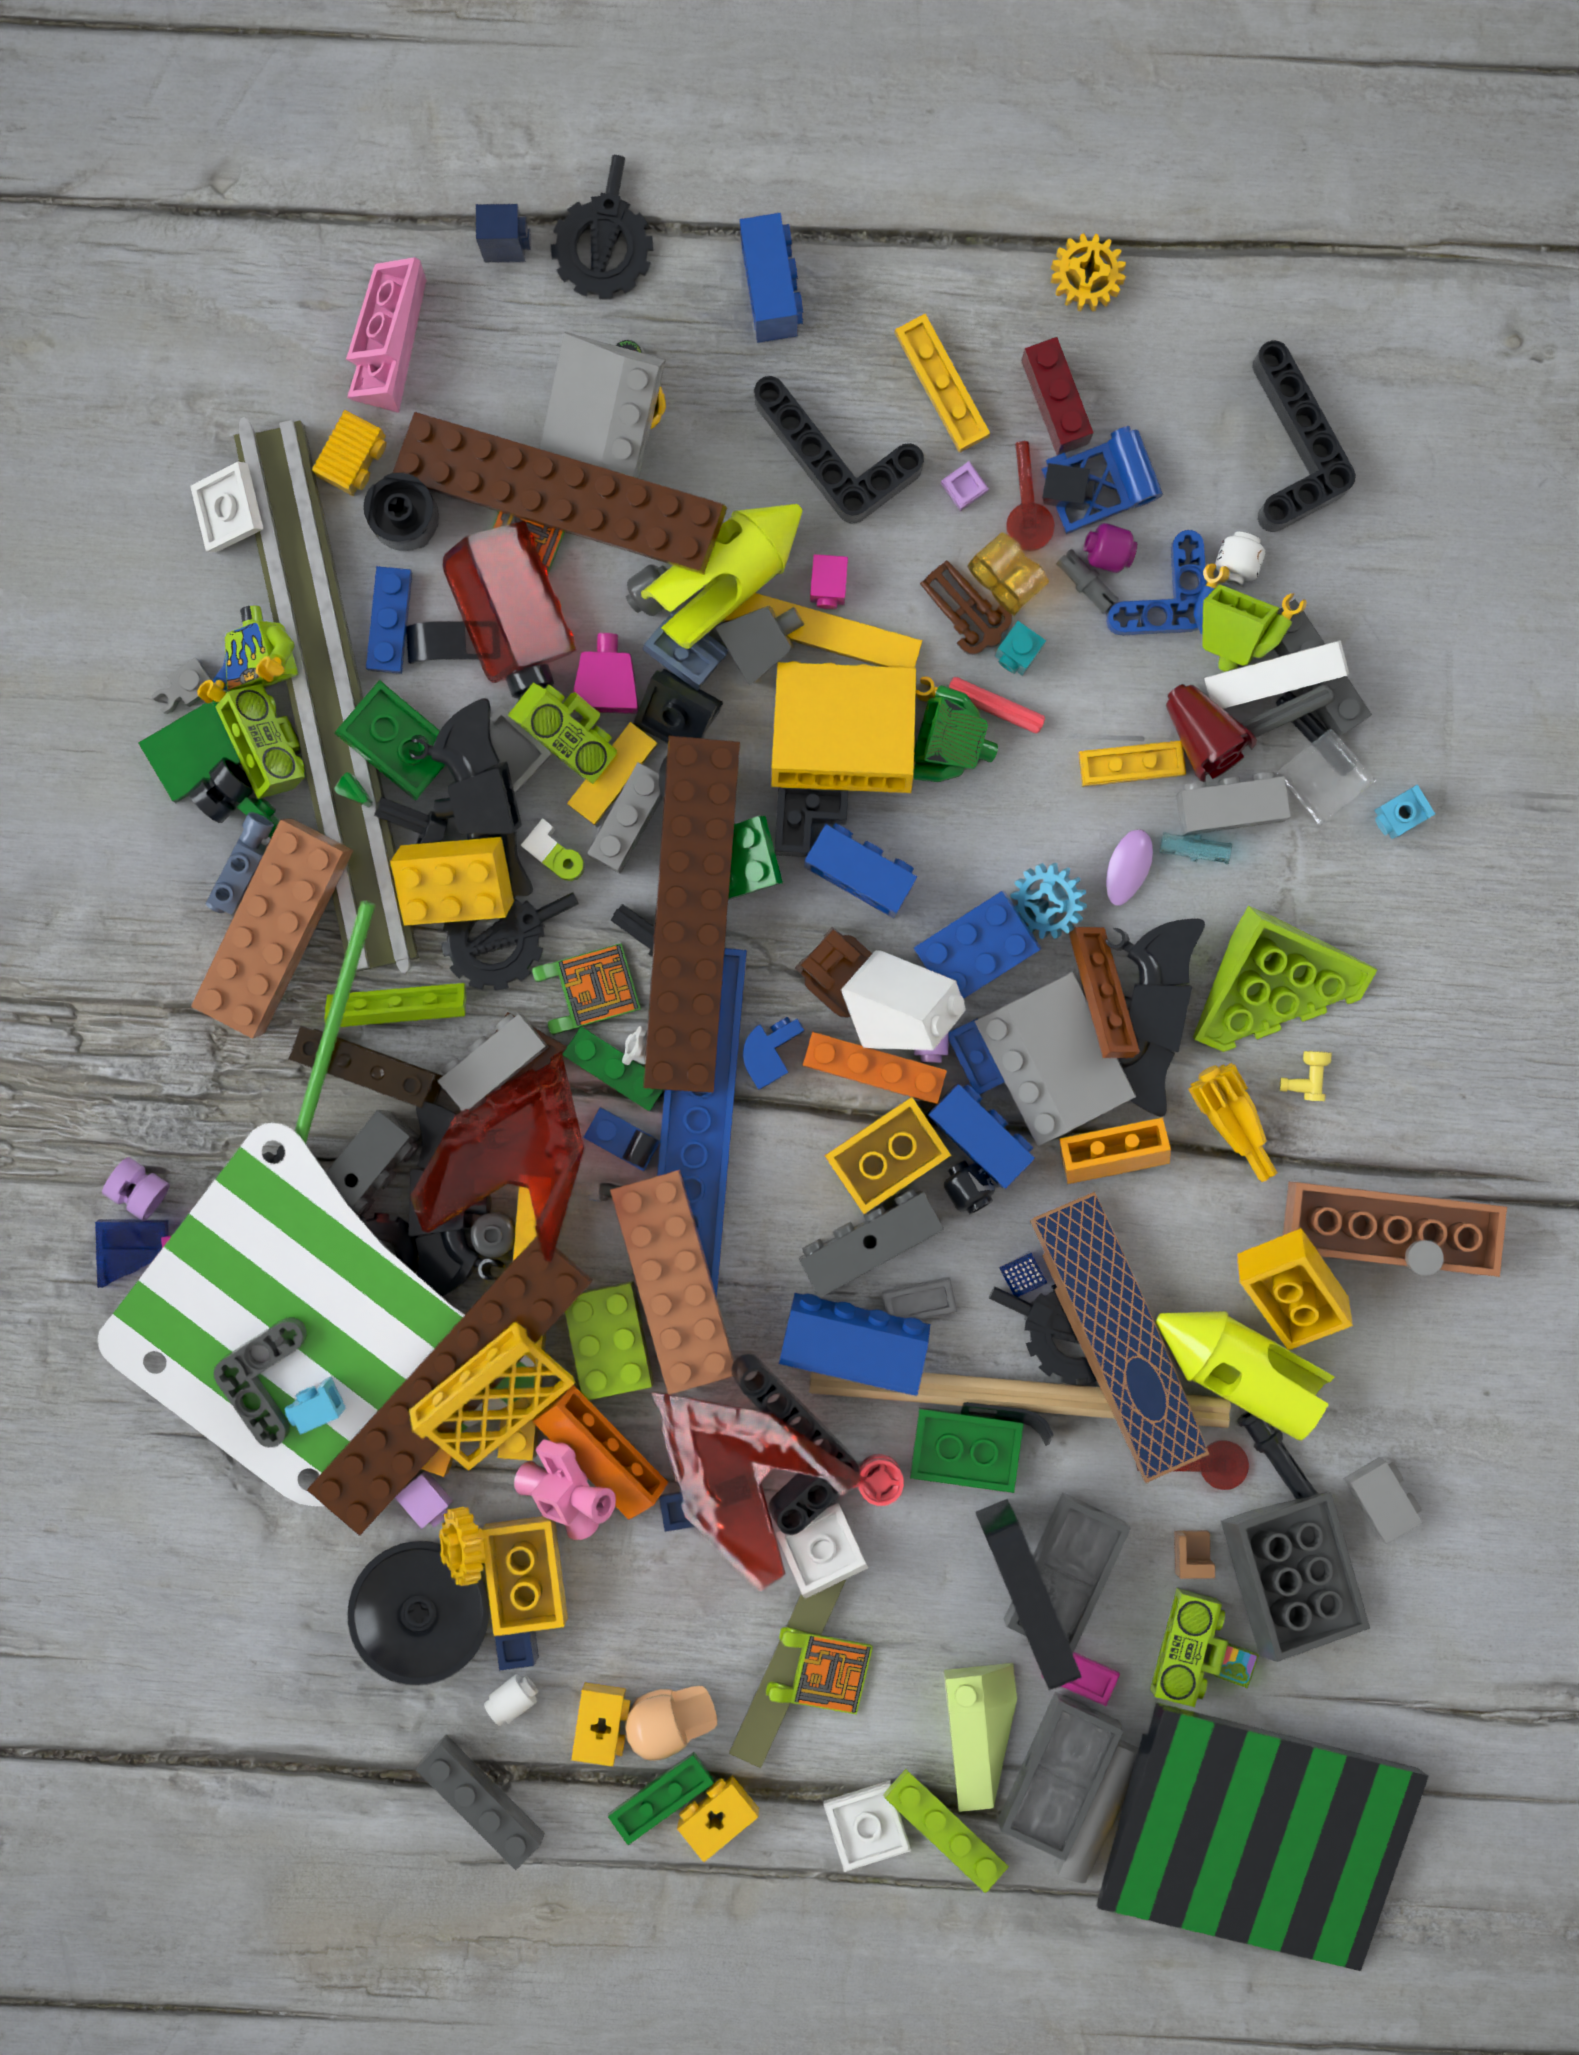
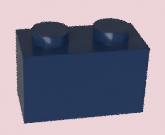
M476 204V241L484 263L525 262V250H531V231L527 226V217L520 214L518 204Z

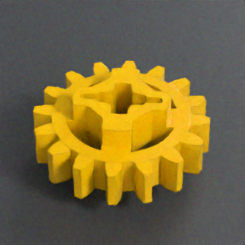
M1083 233L1080 235L1079 243L1076 244L1073 239L1069 238L1066 243L1067 250L1059 247L1056 253L1059 260H1053L1051 269L1056 272L1051 276V283L1060 284L1055 294L1056 296L1063 295L1064 293L1067 295L1065 305L1068 306L1073 301L1078 302V311L1083 309L1084 304H1089L1091 311H1096L1099 301L1107 307L1110 303L1109 295L1117 298L1121 290L1117 285H1123L1126 278L1125 275L1120 273L1124 271L1126 262L1117 261L1121 254L1120 249L1114 251L1109 249L1112 240L1108 239L1104 244L1099 243V234H1095L1092 241H1087V237ZM1086 252L1084 255H1082V256L1079 257V258L1074 257L1075 255H1077V254H1079V253ZM1101 257L1107 262V264H1104ZM1091 262L1092 276L1089 277L1088 283H1085V268ZM1069 281H1072L1077 289H1075ZM1097 287L1103 288L1100 291L1090 293V291Z
M469 1508L448 1509L447 1513H444L445 1522L442 1523L443 1529L439 1532L441 1540L440 1556L443 1565L447 1564V1567L451 1570L452 1579L455 1578L456 1585L466 1586L478 1583V1580H481L480 1571H483L482 1564L486 1560L483 1531L481 1528L478 1529V1525H475L474 1516L469 1514Z

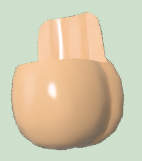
M693 1686L678 1691L671 1689L651 1691L637 1698L630 1708L625 1725L627 1741L632 1750L643 1759L651 1761L666 1759L679 1753L687 1746L690 1740L715 1729L717 1726V1715L711 1696L703 1686Z

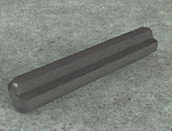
M1322 685L1241 724L1250 730L1256 738L1332 703L1335 697L1329 685Z

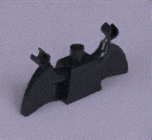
M482 698L455 713L440 730L434 746L429 745L427 738L422 735L412 736L411 741L423 744L425 749L418 752L409 750V754L416 760L423 759L429 755L432 756L433 761L440 762L448 767L455 781L448 785L450 797L434 801L437 819L442 820L455 817L458 832L467 834V840L502 837L512 893L515 896H528L533 892V886L517 853L516 830L522 826L508 763L507 761L499 763L500 760L491 742L490 701Z
M1199 918L1175 920L1162 924L1143 935L1135 945L1130 942L1129 935L1119 928L1113 929L1122 935L1120 944L1114 945L1109 940H1105L1109 947L1117 951L1124 950L1129 953L1127 957L1138 966L1139 983L1134 985L1132 998L1126 996L1124 998L1140 1052L1133 1058H1118L1136 1094V1097L1131 1099V1101L1140 1108L1159 1117L1164 1116L1167 1111L1166 1074L1175 1055L1174 1052L1179 1053L1192 990L1191 985L1181 984L1190 983L1189 962L1191 954L1205 927L1204 920Z
M425 1101L423 1108L416 1106L422 1135V1149L417 1166L421 1168L410 1169L408 1236L424 1235L415 1238L419 1256L416 1275L442 1297L461 1286L471 1276L475 1268L478 1269L480 1277L494 1281L497 1280V1277L491 1274L492 1265L505 1268L504 1263L500 1260L481 1259V1254L468 1246L464 1229L472 1227L473 1214L484 1215L490 1213L492 1206L490 1194L474 1193V1180L466 1177L470 1162L484 1154L485 1149L490 1151L502 1149L509 1144V1141L500 1144L495 1142V1134L503 1131V1128L486 1131L482 1140H480L473 1128L459 1115L445 1107Z

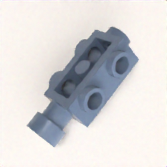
M254 812L247 814L242 824L244 830L205 903L208 908L215 912L233 914L236 906L240 905L248 888L247 885L252 875L254 876L267 846L261 844L263 839L268 838L274 824L260 814Z

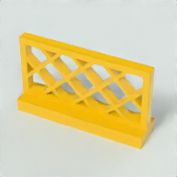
M515 1322L409 1410L412 1429L422 1439L425 1436L430 1438L469 1471L573 1386L575 1380L571 1374L528 1338L526 1330ZM528 1351L536 1357L535 1367H516L517 1360ZM556 1375L561 1379L553 1387H540V1376ZM535 1376L534 1388H515V1377ZM497 1377H510L509 1389H489V1386ZM533 1397L532 1404L526 1409H513L514 1398ZM508 1398L507 1410H488V1399ZM483 1399L482 1411L462 1410L463 1405L469 1400ZM506 1419V1425L501 1430L486 1431L487 1420ZM481 1420L480 1432H461L462 1421ZM456 1421L455 1433H439L435 1428L442 1422ZM480 1441L479 1448L469 1456L460 1450V1442Z

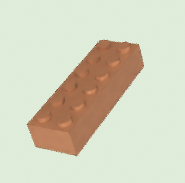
M293 818L280 819L191 1007L252 1039L264 1035L354 850Z
M676 1170L611 1189L610 1192L668 1395L733 1377L731 1368L735 1361L681 1171Z
M1289 1181L1283 1235L1302 1228L1320 1256L1407 1266L1405 1254L1408 1247L1415 1241L1427 1240L1436 1243L1443 1252L1444 1261L1440 1270L1500 1277L1507 1207Z

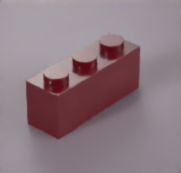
M1058 337L1025 348L1021 362L1056 454L1059 455L1088 445L1094 432Z

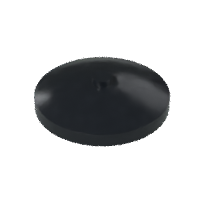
M413 1541L402 1543L383 1551L362 1570L350 1594L347 1620L349 1634L355 1650L371 1670L381 1677L398 1684L408 1686L430 1685L455 1675L476 1655L487 1632L490 1608L488 1593L482 1578L475 1584L466 1586L456 1585L455 1578L452 1579L451 1570H449L447 1564L443 1565L440 1556L441 1544Z

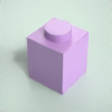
M428 1471L422 1472L395 1497L421 1529L429 1522L433 1527L439 1524L444 1519V1513H447L446 1508L453 1502Z

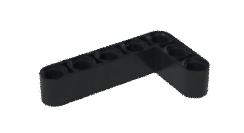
M1271 340L1260 348L1253 360V370L1310 474L1271 495L1261 506L1257 517L1259 525L1268 532H1277L1341 499L1353 486L1356 474L1289 349L1284 343ZM1263 356H1274L1278 360L1279 365L1275 367L1267 365ZM1280 385L1291 386L1295 396L1287 397L1283 395ZM1302 414L1307 416L1311 421V426H1301L1297 422L1296 415ZM1319 444L1324 446L1328 453L1327 457L1317 456L1313 451V445ZM1336 474L1343 479L1344 487L1333 486L1329 480V475ZM1306 490L1313 495L1314 502L1311 504L1304 503L1299 497V491ZM1276 506L1280 508L1284 515L1283 519L1276 520L1269 515L1268 507Z
M765 376L756 383L754 397L757 410L836 513L845 522L854 524L864 520L921 475L924 454L917 445L905 443L856 478L778 378ZM767 390H773L779 395L773 402H766L760 396ZM787 417H794L800 424L795 429H786L782 426L781 422ZM808 444H815L821 451L818 455L809 457L803 453L802 449ZM909 456L916 461L917 466L907 470L902 468L898 461L903 457ZM828 471H836L841 475L842 479L838 483L830 484L823 479V475ZM877 477H883L889 481L890 486L885 490H877L872 486L871 482ZM849 498H857L863 506L857 511H850L845 508L844 502Z
M751 1354L741 1355L734 1361L731 1368L732 1376L740 1389L810 1460L799 1473L771 1498L768 1505L769 1513L781 1532L787 1535L798 1534L856 1481L859 1475V1466L847 1448L758 1357ZM757 1371L754 1378L745 1380L749 1373ZM779 1394L777 1400L767 1403L771 1396ZM801 1417L798 1423L790 1425L793 1419ZM823 1439L820 1445L812 1447L816 1441ZM845 1461L840 1468L834 1469L838 1463ZM819 1485L817 1490L808 1493L812 1487ZM793 1509L791 1514L783 1517L785 1512Z
M1008 1499L976 1511L978 1521L995 1558L1048 1690L1051 1691L1082 1678L1029 1545Z

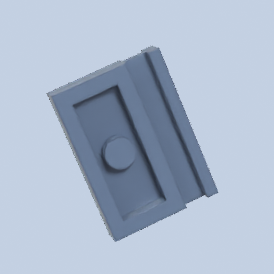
M674 609L669 617L662 622L646 641L643 651L698 691L718 667V664L727 656L729 650L708 634L689 649L678 645L661 628L678 613Z

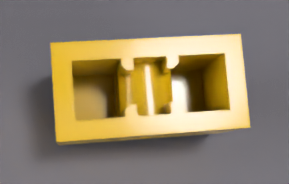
M584 1683L581 1691L572 1761L613 1767L616 1756H623L626 1735L619 1734L621 1721H627L631 1700L624 1699L626 1688ZM599 1718L606 1719L607 1727L605 1731H599V1724H597Z
M733 1775L726 1781L722 1778L717 1780L706 1791L708 1794L706 1798L698 1804L696 1801H692L679 1813L681 1818L678 1821L677 1830L703 1862L708 1860L759 1817V1807ZM710 1811H713L715 1814L722 1811V1820L720 1821L718 1818L710 1820Z

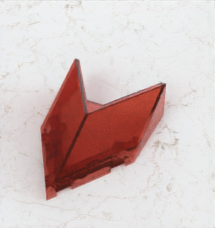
M561 1051L550 1058L551 1063L536 1072L531 1069L486 1096L487 1102L471 1112L465 1109L455 1115L410 1196L423 1232L429 1233L506 1184L529 1188L536 1220L534 1227L544 1260L552 1262L585 1150Z
M652 1392L655 1406L659 1405L664 1425L661 1426L675 1482L679 1481L684 1500V1503H682L684 1516L760 1592L782 1579L786 1574L762 1487V1482L775 1468L825 1478L841 1495L860 1486L866 1480V1478L773 1414L668 1395L661 1392Z

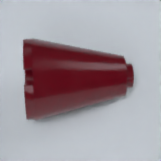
M1181 684L1168 694L1169 700L1166 703V708L1195 775L1201 782H1206L1205 775L1209 774L1214 779L1230 770L1245 757L1241 751L1247 745L1251 750L1256 745L1257 739L1250 730L1194 685L1185 686Z

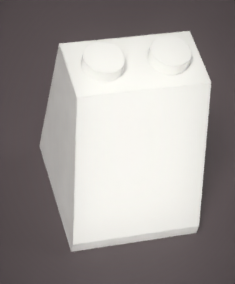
M874 951L841 989L863 1048L934 1050L966 1011L964 999L955 980L883 951Z

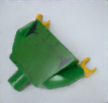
M924 676L920 678L922 684L928 685L931 688L925 693L916 690L917 698L921 701H928L914 747V762L916 763L913 773L914 780L943 782L960 777L964 770L975 769L978 759L991 763L997 755L998 744L984 739L988 723L980 717L979 710L968 695L943 685L935 687L930 677Z

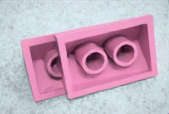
M416 257L374 265L346 360L357 365L347 398L353 401L398 413L400 411L426 285V277L421 261Z

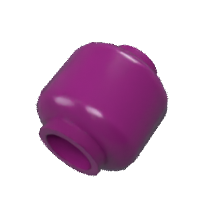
M1103 523L1095 532H1088L1083 550L1088 552V562L1091 566L1112 573H1119L1124 568H1129L1132 565L1138 544L1134 541L1131 531Z

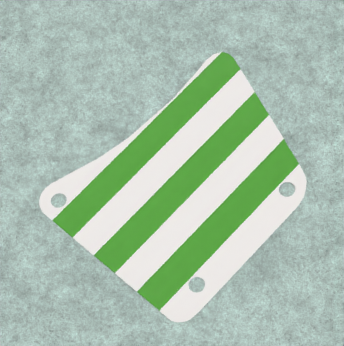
M268 1123L252 1130L100 1329L98 1345L102 1356L113 1367L283 1496L298 1504L323 1507L324 1505L299 1486L297 1481L299 1473L309 1468L317 1471L320 1475L459 1322L464 1314L451 1306L379 1242L347 1205L311 1151L295 1131L283 1124ZM271 1140L280 1142L285 1149L284 1159L277 1164L266 1162L262 1156L263 1145ZM294 1317L299 1319L306 1327L307 1337L304 1343L296 1351L266 1369L257 1377L286 1418L285 1407L293 1404L297 1393L311 1386H315L317 1390L324 1379L332 1377L346 1409L339 1418L303 1434H300L297 1427L292 1426L288 1421L289 1433L280 1445L269 1448L262 1446L255 1439L214 1379V1369L225 1356L282 1319ZM285 1329L282 1336L274 1342L278 1347L287 1339L293 1340L297 1333L294 1329L291 1331ZM255 1345L252 1347L251 1354L256 1361H268L269 1351L265 1346ZM158 1351L165 1356L167 1361L166 1367L161 1373L153 1374L145 1369L143 1359L148 1352ZM525 1355L517 1363L516 1367H535V1365ZM228 1367L224 1373L227 1377L234 1376L236 1378L239 1370L236 1367L231 1369ZM535 1376L515 1377V1388H534ZM505 1377L495 1389H509L510 1377ZM245 1380L242 1385H240L239 1383V1385L235 1388V1391L237 1393L245 1385L249 1384L247 1380ZM248 1392L243 1395V1403L247 1408L253 1410L260 1408L261 1400L257 1394ZM508 1398L488 1399V1410H500L506 1407ZM482 1403L475 1411H482ZM265 1409L255 1420L258 1422L262 1417L264 1418L269 1413L268 1410ZM481 1420L465 1421L461 1425V1432ZM268 1425L264 1431L267 1435L271 1433L276 1435L279 1427L277 1425Z

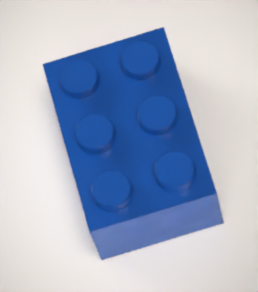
M781 212L739 219L741 247L757 343L798 337V325L803 324V305L801 293L794 292L798 291V276L795 258H790L792 257L789 224L783 225Z
M835 823L833 828L825 824L804 861V868L894 919L918 877L912 874L914 868L898 858L894 862L882 856L884 851L868 841H865L863 845L852 839L853 833L839 824Z
M1005 891L994 895L914 947V950L928 970L956 981L963 999L1042 949Z
M959 1084L954 1085L926 1116L975 1163H978L999 1187L1006 1189L1035 1159L1029 1153L1033 1147L1019 1133H1015L1012 1136L1004 1128L1008 1122L994 1109H990L987 1112L979 1104L983 1098L970 1085L967 1084L963 1088Z

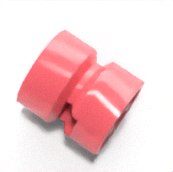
M873 1454L865 1458L859 1466L857 1482L859 1491L865 1500L877 1506H886L898 1499L902 1493L904 1481L901 1469L893 1458L884 1454Z

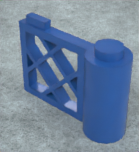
M1130 426L1122 427L1110 434L1112 439L1104 444L1067 458L1064 452L1046 460L1047 467L1042 468L1045 479L1048 463L1073 467V465L1082 462L1080 468H1085L1088 459L1103 454L1107 465L1102 478L1090 474V480H1096V483H1099L1093 500L1086 501L1085 503L1089 507L1084 518L1070 523L1065 512L1067 508L1055 506L1066 534L1128 509L1149 504L1163 495L1138 429L1131 430ZM1109 472L1113 483L1106 481ZM1106 486L1117 491L1121 503L1106 508L1097 504L1096 501L1102 487ZM1093 508H1095V509H1097V510L1100 511V512H1097V513H1095V514L1090 515L1091 512H1092V510H1093Z

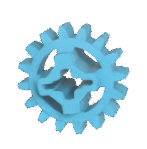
M1044 863L1035 866V871L1031 868L1024 871L1025 879L1020 878L1014 883L1020 891H1015L1010 895L1012 899L1018 900V904L1015 907L1021 913L1023 920L1029 924L1028 927L1031 932H1034L1036 929L1039 930L1040 939L1047 937L1049 932H1051L1054 939L1062 935V930L1065 933H1069L1074 929L1072 923L1077 924L1083 919L1077 911L1087 908L1086 903L1079 901V898L1086 894V890H1077L1076 888L1081 879L1077 877L1071 880L1068 877L1071 869L1068 867L1058 872V863L1049 865L1048 870ZM1043 879L1040 889L1030 890L1037 880ZM1047 894L1049 901L1054 902V905L1049 907V901L1042 898ZM1057 912H1067L1063 920L1054 923V919L1057 918Z

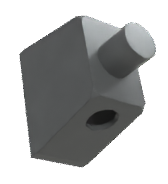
M768 605L725 622L715 629L750 685L795 647L788 635L802 627L804 622L794 607L777 617L772 607Z

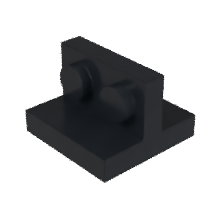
M663 669L662 672L656 670L650 679L633 724L667 744L669 736L703 739L724 702L701 689L695 690L681 678L666 669Z

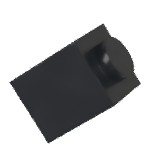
M1048 463L1042 496L1043 504L1084 510L1086 501L1093 500L1096 480H1090V469Z

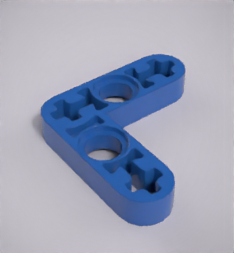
M1194 530L1181 531L1171 544L1173 599L1122 601L1116 603L1111 607L1106 617L1107 627L1111 632L1123 636L1183 633L1198 630L1196 621H1194V624L1189 623V618L1178 617L1175 621L1176 625H1172V607H1176L1175 614L1185 613L1188 607H1193L1194 611L1201 588L1206 586V579L1203 575L1205 568L1204 542L1199 533ZM1184 539H1189L1190 545H1196V548L1190 553V563L1197 561L1198 565L1187 564L1179 566V563L1184 564L1186 561L1185 549H1179ZM1185 572L1194 573L1198 577V587L1193 590H1186L1180 584V576ZM1137 609H1142L1140 617L1142 627H1137L1138 620H1129L1125 627H1121L1120 622L1113 619L1120 610H1124L1125 616H1136L1138 614ZM1150 609H1162L1166 614V622L1160 626L1152 625L1147 618Z

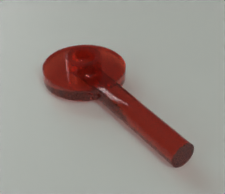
M1019 441L1015 443L1021 504L1015 507L1009 514L1006 523V533L1011 543L1017 548L1024 551H1036L1049 543L1054 533L1055 523L1050 511L1043 505L1035 503L1029 442Z
M1219 1440L1207 1446L1209 1455L1173 1471L1200 1472L1203 1479L1212 1487L1220 1490H1230L1239 1486L1245 1480L1249 1470V1462L1246 1453L1239 1445L1231 1441Z

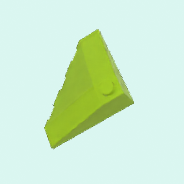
M1248 905L1230 938L1193 1038L1222 1052L1236 1048L1234 1041L1254 1034V1037L1259 1039L1282 1030L1281 1023L1299 1017L1304 1022L1328 1013L1325 1006L1345 999V1002L1349 1005L1361 1000L1377 969L1272 915Z

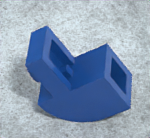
M788 1017L780 1020L770 1027L773 1033L768 1036L759 1024L748 1035L744 1044L743 1060L758 1090L789 1073L775 1049L804 1032L798 1019L792 1022Z

